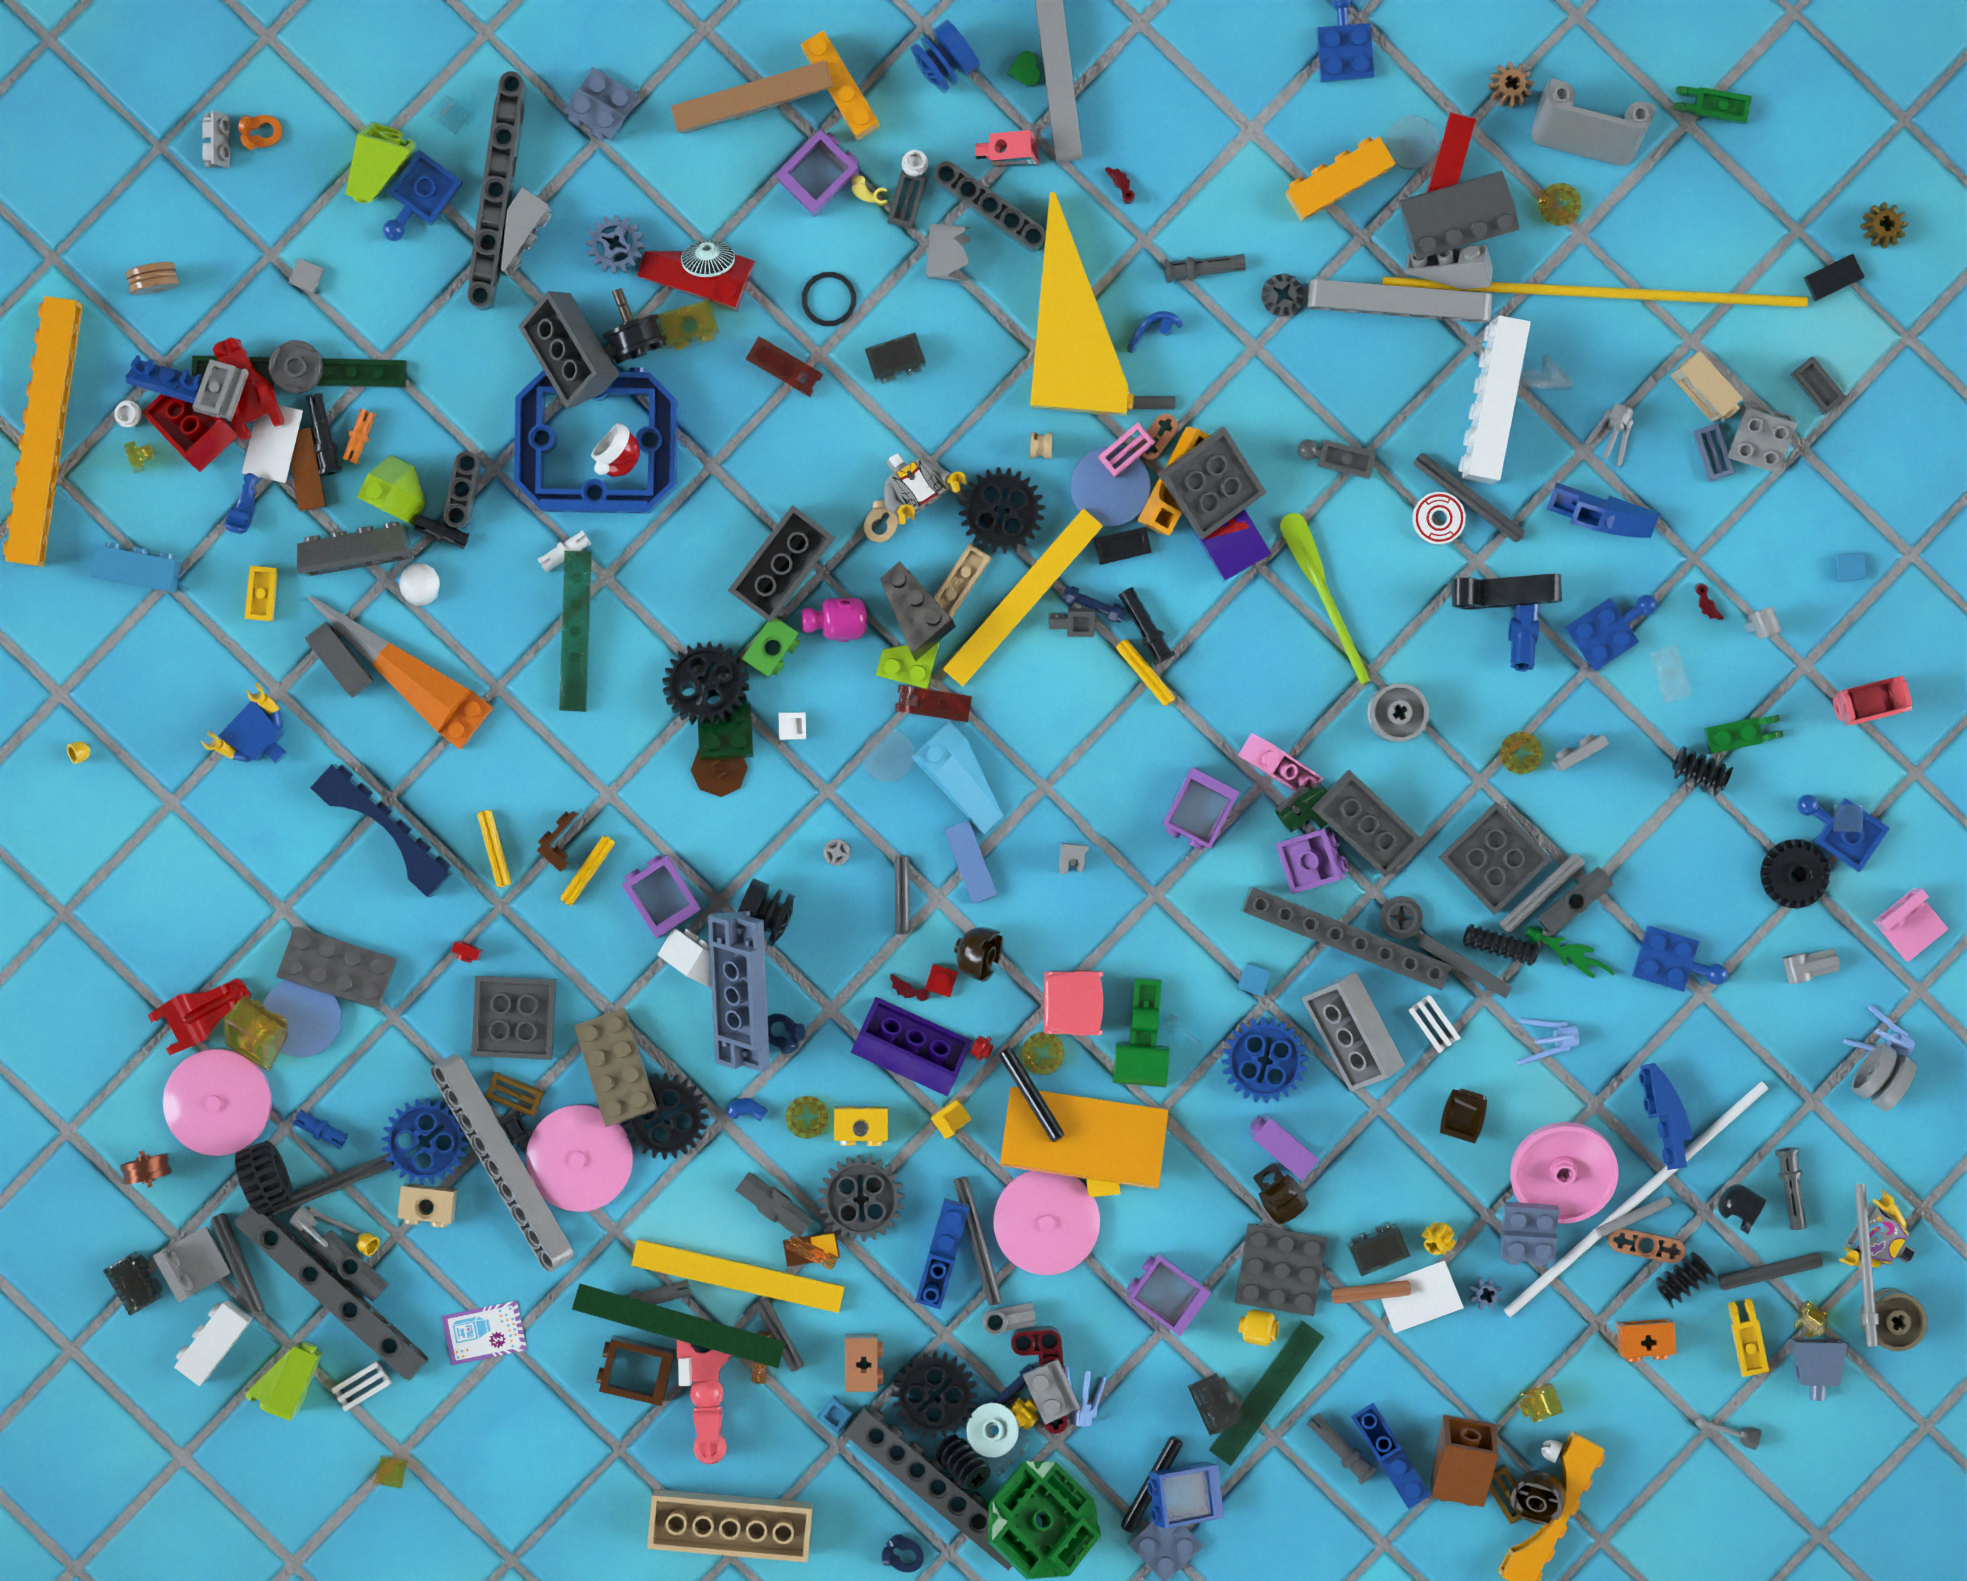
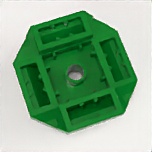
M1024 1461L1020 1463L989 1501L988 1543L1026 1580L1070 1576L1101 1537L1094 1499L1056 1462ZM1037 1515L1042 1519V1527H1039L1036 1523Z

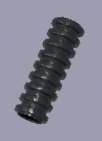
M1474 924L1467 926L1463 937V944L1466 947L1471 945L1472 949L1478 947L1482 952L1484 950H1487L1489 954L1494 952L1496 956L1503 955L1505 959L1511 957L1512 961L1518 959L1519 963L1527 962L1528 966H1532L1535 963L1539 951L1537 943L1531 945L1530 941L1522 942L1520 938L1515 940L1514 936H1509L1508 938L1504 933L1498 935L1497 931L1491 933L1490 929L1482 930L1481 926L1475 928Z

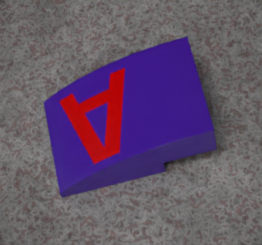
M1245 509L1203 540L1198 537L1192 528L1223 582L1271 555L1270 550Z

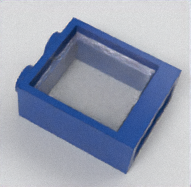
M1206 1461L1149 1472L1150 1480L1147 1482V1488L1152 1496L1153 1507H1151L1150 1513L1155 1526L1167 1529L1224 1518L1218 1464Z

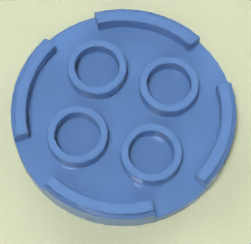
M1106 446L1089 452L1078 462L1071 477L1070 491L1073 503L1079 512L1085 509L1103 526L1115 527L1132 521L1141 513L1149 498L1150 478L1145 465L1139 458L1114 478L1098 459V456L1109 447ZM1118 447L1106 457L1108 462L1121 452L1123 448ZM1129 451L1113 465L1114 469L1118 468L1133 453Z
M285 980L276 985L265 998L261 1010V1025L268 1041L277 1050L289 1056L308 1057L322 1052L334 1042L342 1025V1009L336 996Z

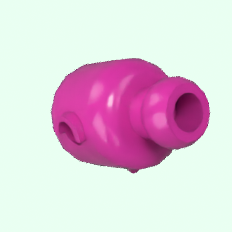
M856 597L828 598L822 603L821 610L804 608L801 611L802 631L812 633L815 630L822 629L823 635L827 639L840 642L860 639L865 635L867 628L865 603Z

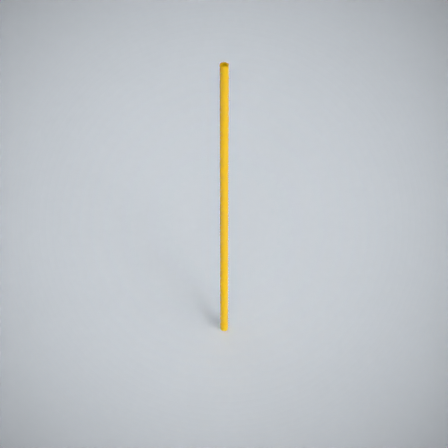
M1382 277V285L1453 291L1807 307L1808 297L1506 282H1491L1490 287L1464 290L1422 278Z

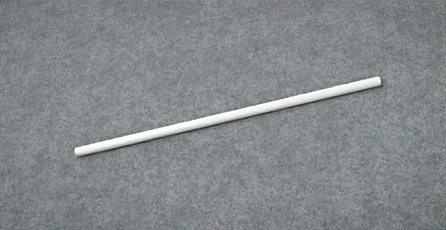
M1761 1081L1684 1149L1686 1162L1769 1088ZM1666 1165L1597 1227L1631 1212L1678 1169L1667 1170ZM1596 1228L1503 1311L1511 1318L1600 1239Z

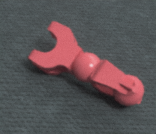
M677 1340V1359L680 1357H691L692 1382L695 1381L690 1389L691 1401L696 1406L693 1408V1419L697 1433L693 1444L694 1455L698 1461L704 1464H716L724 1458L727 1450L726 1440L721 1435L723 1409L720 1403L723 1400L724 1391L718 1380L720 1379V1369L729 1360L731 1355L715 1350L701 1352L693 1344Z

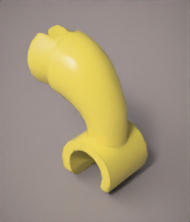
M863 176L852 177V192L860 200L876 203L879 206H884L888 203L887 200L880 201L877 199L879 193H887L885 188H878L874 193H871L865 185V178Z

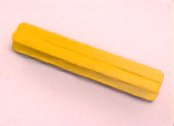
M1124 639L1116 647L1117 650L1161 704L1167 706L1174 701L1175 696L1129 640Z
M491 810L481 811L477 816L496 886L499 888L511 884V879L493 813Z
M608 836L601 837L561 895L560 899L569 906L574 904L615 845V842Z

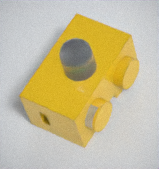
M835 1106L834 1141H840L842 1146H854L856 1141H867L868 1146L883 1145V1141H888V1106Z

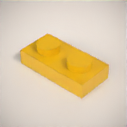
M250 566L245 619L273 622L278 568Z

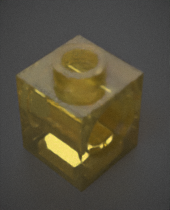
M1551 1383L1520 1393L1522 1402H1519L1521 1412L1524 1418L1529 1417L1533 1423L1563 1412L1555 1388Z

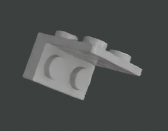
M1743 401L1739 410L1742 418L1728 457L1778 473L1797 427V422L1793 416Z
M207 1227L199 1229L153 1255L178 1303L231 1273L230 1267Z

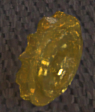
M1565 183L1550 185L1542 192L1538 201L1539 213L1546 222L1555 226L1570 224L1578 217L1581 211L1579 193L1572 186ZM1556 197L1560 201H1570L1563 207V214L1559 209H1550L1556 203Z
M1527 732L1510 734L1502 742L1499 751L1501 763L1508 771L1515 774H1527L1534 771L1539 766L1543 755L1539 740ZM1522 741L1523 750L1531 752L1532 755L1524 756L1521 765H1519L1518 756L1510 754V751L1518 750Z
M1044 1032L1035 1033L1023 1044L1022 1060L1025 1066L1033 1073L1040 1075L1050 1074L1056 1071L1062 1064L1064 1048L1061 1041L1055 1035ZM1049 1043L1047 1052L1053 1059L1044 1057L1039 1063H1036L1038 1053L1032 1048L1042 1049Z
M802 1096L796 1098L788 1106L785 1117L786 1124L794 1135L805 1139L814 1138L825 1129L828 1122V1112L825 1105L818 1098ZM805 1106L808 1107L810 1114L819 1116L810 1120L809 1128L806 1127L804 1120L795 1118L804 1114Z

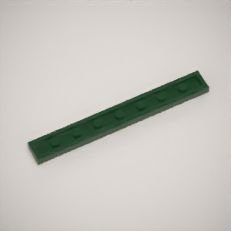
M192 356V376L196 377L197 374H201L204 377L209 360L219 362L216 356ZM249 357L254 369L272 385H276L268 369L270 357ZM322 358L324 365L323 374L317 386L407 388L406 360Z
M579 1283L572 1310L774 1368H779L786 1344L784 1341Z

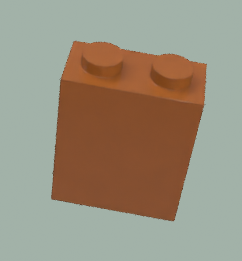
M1443 1415L1430 1479L1431 1498L1463 1503L1467 1506L1484 1507L1499 1456L1495 1424Z

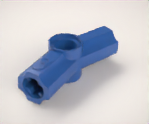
M1539 604L1514 606L1513 617L1509 624L1508 639L1511 641L1510 667L1516 671L1525 672L1533 670L1535 666V644L1539 635V620H1537Z

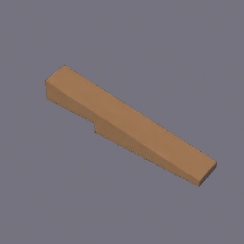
M824 60L671 106L677 132L686 134L732 118L739 119L832 88L833 83L827 61Z

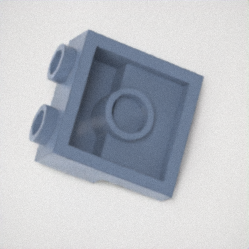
M592 67L580 89L577 88L564 111L568 115L567 120L579 128L582 125L591 129L590 134L604 142L605 138L613 142L637 102L639 94Z
M1505 1202L1499 1244L1501 1259H1505V1262L1511 1265H1519L1521 1261H1532L1533 1265L1539 1267L1547 1266L1548 1262L1555 1263L1558 1240L1556 1235L1559 1217L1558 1205Z

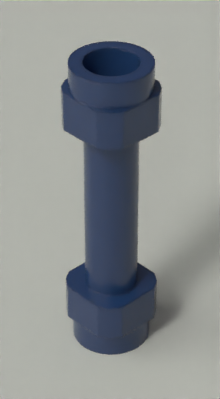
M1066 585L1061 600L1065 601V603L1073 606L1075 602L1087 608H1095V611L1107 615V620L1114 623L1121 622L1126 608L1116 603H1113V606L1079 593V588Z
M1030 1363L1019 1371L1020 1376L1000 1395L995 1399L992 1397L986 1404L997 1403L1005 1405L1026 1385L1023 1374L1035 1368Z

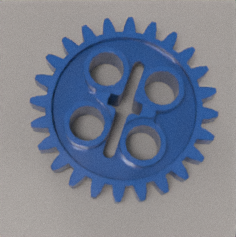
M1261 1016L1259 1024H1256L1254 1019L1250 1018L1249 1027H1246L1241 1022L1240 1027L1242 1031L1240 1033L1232 1030L1235 1036L1234 1040L1226 1038L1225 1041L1231 1046L1230 1049H1222V1052L1227 1054L1228 1058L1222 1059L1221 1063L1227 1064L1229 1067L1222 1072L1223 1074L1232 1075L1227 1082L1228 1084L1237 1083L1234 1089L1236 1093L1244 1089L1243 1098L1246 1099L1250 1094H1253L1254 1102L1257 1103L1259 1097L1263 1096L1264 1102L1268 1103L1269 1096H1273L1276 1102H1278L1279 1093L1282 1092L1288 1097L1287 1088L1290 1087L1297 1090L1293 1082L1295 1080H1304L1298 1073L1299 1071H1307V1068L1301 1065V1062L1308 1060V1057L1300 1055V1052L1304 1051L1306 1046L1297 1045L1302 1037L1300 1035L1292 1037L1295 1030L1293 1027L1286 1031L1284 1030L1286 1022L1282 1021L1276 1026V1020L1272 1017L1269 1024H1267L1265 1018ZM1252 1037H1258L1261 1040V1046L1256 1051H1251L1247 1047V1042ZM1271 1037V1043L1267 1052V1057L1271 1059V1062L1265 1063L1262 1082L1258 1083L1257 1079L1262 1066L1261 1062L1258 1061V1057L1264 1056L1266 1039ZM1277 1043L1286 1044L1287 1052L1284 1056L1277 1057L1274 1055L1273 1048ZM1246 1063L1255 1065V1073L1250 1077L1243 1076L1241 1072L1243 1065ZM1279 1069L1281 1071V1078L1278 1082L1272 1083L1268 1081L1267 1075L1270 1070Z
M427 1098L425 1105L421 1106L419 1099H416L415 1107L413 1108L406 1102L405 1112L397 1108L396 1112L399 1117L397 1119L393 1117L388 1118L393 1124L392 1127H383L385 1131L389 1132V1136L381 1138L382 1141L388 1142V1146L381 1150L383 1152H390V1156L385 1159V1162H395L391 1171L400 1168L399 1178L409 1174V1183H412L415 1177H419L420 1185H423L425 1178H429L430 1183L434 1184L435 1176L437 1175L444 1181L445 1171L453 1175L454 1171L451 1166L453 1164L461 1166V1163L457 1160L458 1156L465 1157L467 1155L460 1150L461 1147L469 1145V1143L461 1141V1137L466 1135L463 1131H460L459 1128L461 1126L458 1122L456 1123L454 1114H448L450 1107L446 1106L443 1110L440 1109V1100L436 1102L435 1106H431L430 1098ZM424 1115H430L434 1119V1126L427 1131L422 1130L419 1126V1119ZM438 1126H444V1129L430 1140L432 1145L430 1148L424 1146L411 1158H406V1154L420 1143V1135L427 1137ZM406 1132L410 1133L414 1139L412 1146L402 1148L398 1143L399 1136ZM441 1135H447L452 1140L451 1147L446 1151H442L436 1146V1141ZM427 1153L430 1155L431 1164L429 1167L420 1168L417 1166L416 1157L418 1154Z

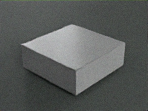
M298 258L288 283L315 294L324 269Z

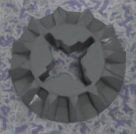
M1283 273L1274 275L1266 281L1262 288L1261 298L1263 305L1270 313L1285 317L1294 314L1301 307L1304 291L1302 284L1294 276ZM1289 286L1287 295L1291 300L1283 299L1282 302L1280 301L1279 304H1276L1279 296L1276 290L1282 291Z
M1398 896L1391 898L1382 906L1380 921L1382 928L1388 935L1398 939H1405L1418 932L1422 925L1423 915L1420 906L1413 899ZM1400 906H1402L1405 915L1412 916V919L1403 921L1401 929L1399 922L1390 918V916L1399 913Z

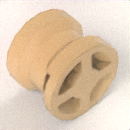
M1031 432L1030 459L1037 456L1051 459L1052 433L1038 435L1036 432Z

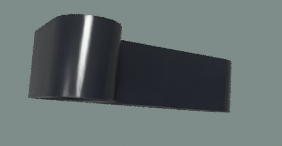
M1561 574L1481 580L1476 578L1451 579L1452 606L1463 610L1562 602Z

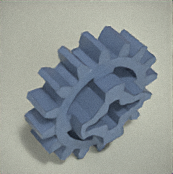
M618 215L614 216L613 221H610L605 216L603 225L597 221L595 222L596 232L592 230L588 232L593 237V240L586 241V245L593 249L587 253L589 257L596 256L593 261L595 266L602 263L603 272H606L610 267L613 274H617L618 268L627 273V265L630 264L635 268L634 259H642L643 257L638 252L639 249L645 248L643 243L638 242V240L643 238V234L635 233L638 226L636 223L629 226L630 220L627 217L620 222ZM610 228H616L615 231L611 233H604L606 230ZM627 232L632 236L633 247L626 242ZM619 239L620 244L624 248L615 247L612 250L611 245L607 241L616 242ZM598 243L605 247L604 257L599 253ZM624 255L627 256L624 260L615 262L616 258Z

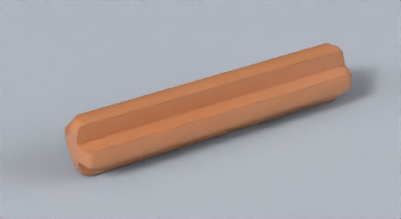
M1405 1280L1336 1288L1332 1290L1331 1294L1333 1303L1340 1304L1409 1296L1411 1288L1409 1281Z

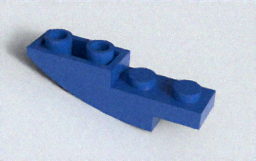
M1557 482L1547 510L1572 518L1571 524L1608 534L1637 538H1651L1660 515L1658 512L1612 496L1605 500Z
M1655 1063L1641 1065L1639 1081L1644 1087L1645 1097L1643 1105L1649 1118L1659 1117L1658 1133L1663 1140V1161L1667 1165V1170L1687 1167L1683 1141L1693 1139L1686 1111L1676 1090L1662 1070Z
M944 1198L917 1292L916 1303L941 1309L970 1205Z
M1372 1403L1352 1415L1351 1418L1407 1508L1410 1509L1431 1496L1375 1404Z

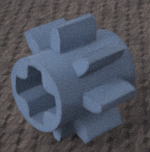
M1478 1277L1479 1283L1476 1286L1470 1285V1288L1474 1291V1295L1470 1297V1300L1472 1302L1479 1300L1478 1308L1480 1310L1484 1308V1305H1488L1494 1310L1493 1304L1496 1300L1502 1302L1497 1293L1502 1290V1287L1500 1285L1493 1287L1494 1279L1492 1277L1487 1282ZM1484 1288L1491 1291L1488 1293V1299L1481 1296Z

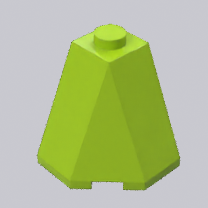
M371 122L357 134L345 195L353 197V200L359 203L372 202L413 152L416 143L411 139L403 140V133L398 129Z
M389 455L368 473L357 495V498L415 526L419 514L422 513L427 504L416 468L393 455Z
M303 1341L302 1344L297 1343L247 1391L245 1397L253 1402L257 1399L260 1401L259 1408L263 1411L290 1421L302 1408L323 1352L317 1350V1346L310 1342Z

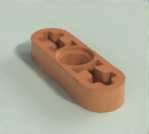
M1621 1228L1607 1235L1608 1245L1619 1253L1668 1263H1678L1685 1256L1684 1245L1675 1238L1627 1228ZM1620 1233H1623L1624 1238L1633 1240V1235H1636L1633 1241L1634 1250H1630L1632 1245L1628 1243H1621L1620 1247H1617L1618 1244L1614 1241V1237H1619ZM1643 1238H1650L1653 1241L1652 1250L1646 1253L1641 1252L1639 1249L1640 1241ZM1659 1240H1662L1660 1245L1670 1248L1672 1244H1675V1248L1679 1249L1678 1254L1674 1253L1670 1257V1254L1666 1251L1659 1250Z

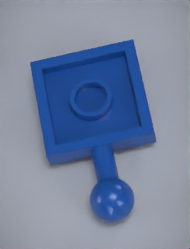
M1331 0V4L1337 9L1338 26L1317 27L1316 29L1320 82L1374 78L1371 23L1349 25L1347 8L1352 0Z
M418 150L387 192L405 207L395 220H389L384 224V236L390 241L400 240L404 235L403 226L413 213L432 226L463 182L421 150Z
M1642 595L1638 598L1634 608L1621 615L1611 598H1608L1564 628L1593 672H1595L1639 643V640L1628 624L1641 615H1652L1657 610V601L1651 595Z
M1803 795L1797 802V808L1801 814L1806 816L1814 815L1825 823L1814 843L1856 872L1862 870L1890 829L1847 798H1843L1832 815L1819 807V802L1813 795Z
M1647 925L1632 976L1684 992L1690 972L1706 976L1708 981L1714 985L1723 984L1727 980L1728 972L1721 964L1706 966L1694 962L1700 941Z

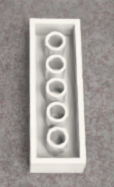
M1498 316L1489 325H1486L1483 341H1487V346L1484 351H1481L1478 367H1482L1480 377L1476 378L1473 393L1477 394L1475 403L1471 404L1468 419L1472 420L1470 429L1466 430L1463 445L1467 446L1465 455L1461 456L1458 472H1462L1461 479L1490 485L1495 484L1501 479L1531 321Z

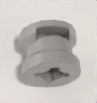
M842 839L831 840L824 847V858L831 865H842L850 857V847Z

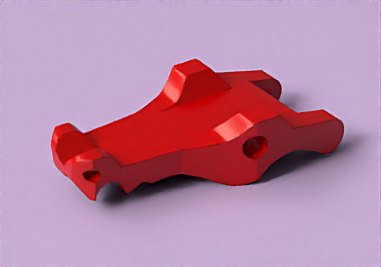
M230 337L216 343L212 350L219 362L236 366L238 369H247L249 373L233 419L230 421L238 437L242 441L251 438V433L246 424L269 415L275 427L283 425L284 417L276 400L274 386L254 369L247 351L242 347L241 340Z
M235 978L207 992L179 994L151 1012L148 1018L151 1023L158 1021L162 1017H165L178 1040V1042L170 1044L166 1048L170 1056L209 1039L213 1030L224 1017L240 1006L250 1002L251 993L243 980Z

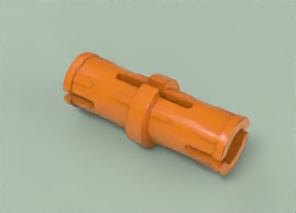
M360 408L353 431L350 430L348 434L351 437L342 459L350 460V462L358 465L365 442H369L368 434L376 414L368 413L367 410Z

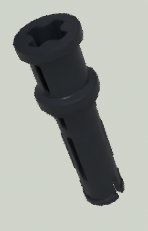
M316 393L314 394L315 397L308 395L306 400L317 444L314 446V454L318 455L320 464L319 476L341 473L343 470L338 464L336 455L338 447L335 442H332L323 394Z
M1128 588L1120 593L1118 596L1143 637L1142 644L1149 649L1154 658V665L1156 666L1174 656L1176 653L1168 647L1163 638V631L1157 630L1134 588Z

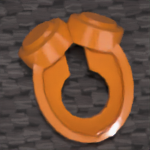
M244 115L239 121L238 129L242 134L240 136L241 142L250 150L256 147H271L278 143L283 135L280 122L269 115H259L253 118ZM264 123L271 124L274 129L273 135L269 138H263L260 135H250L252 130L259 129Z

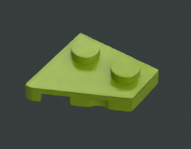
M940 641L917 661L913 658L908 644L883 648L876 676L927 689Z

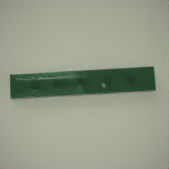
M564 551L559 710L587 711L592 551Z
M1303 1320L1300 1322L1210 1446V1452L1230 1466L1234 1463L1324 1339L1321 1333Z

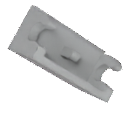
M1060 843L1058 873L1067 874L1069 861L1071 866H1075L1076 860V869L1078 872H1081L1085 865V852H1088L1089 846Z

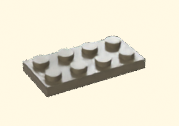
M622 1008L575 1025L574 1028L605 1126L610 1127L658 1110L626 1009Z

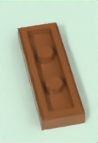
M311 427L298 430L290 463L300 512L327 507L322 478L318 473L320 470L318 456L314 454L315 440Z

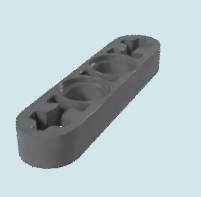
M1426 934L1422 936L1417 945L1504 998H1507L1513 988Z

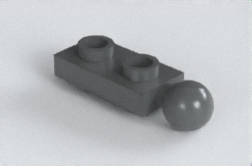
M1306 439L1301 441L1297 448L1298 455L1303 460L1309 461L1315 457L1319 458L1317 467L1365 479H1370L1376 456L1375 452L1324 440L1322 448H1320L1315 441Z

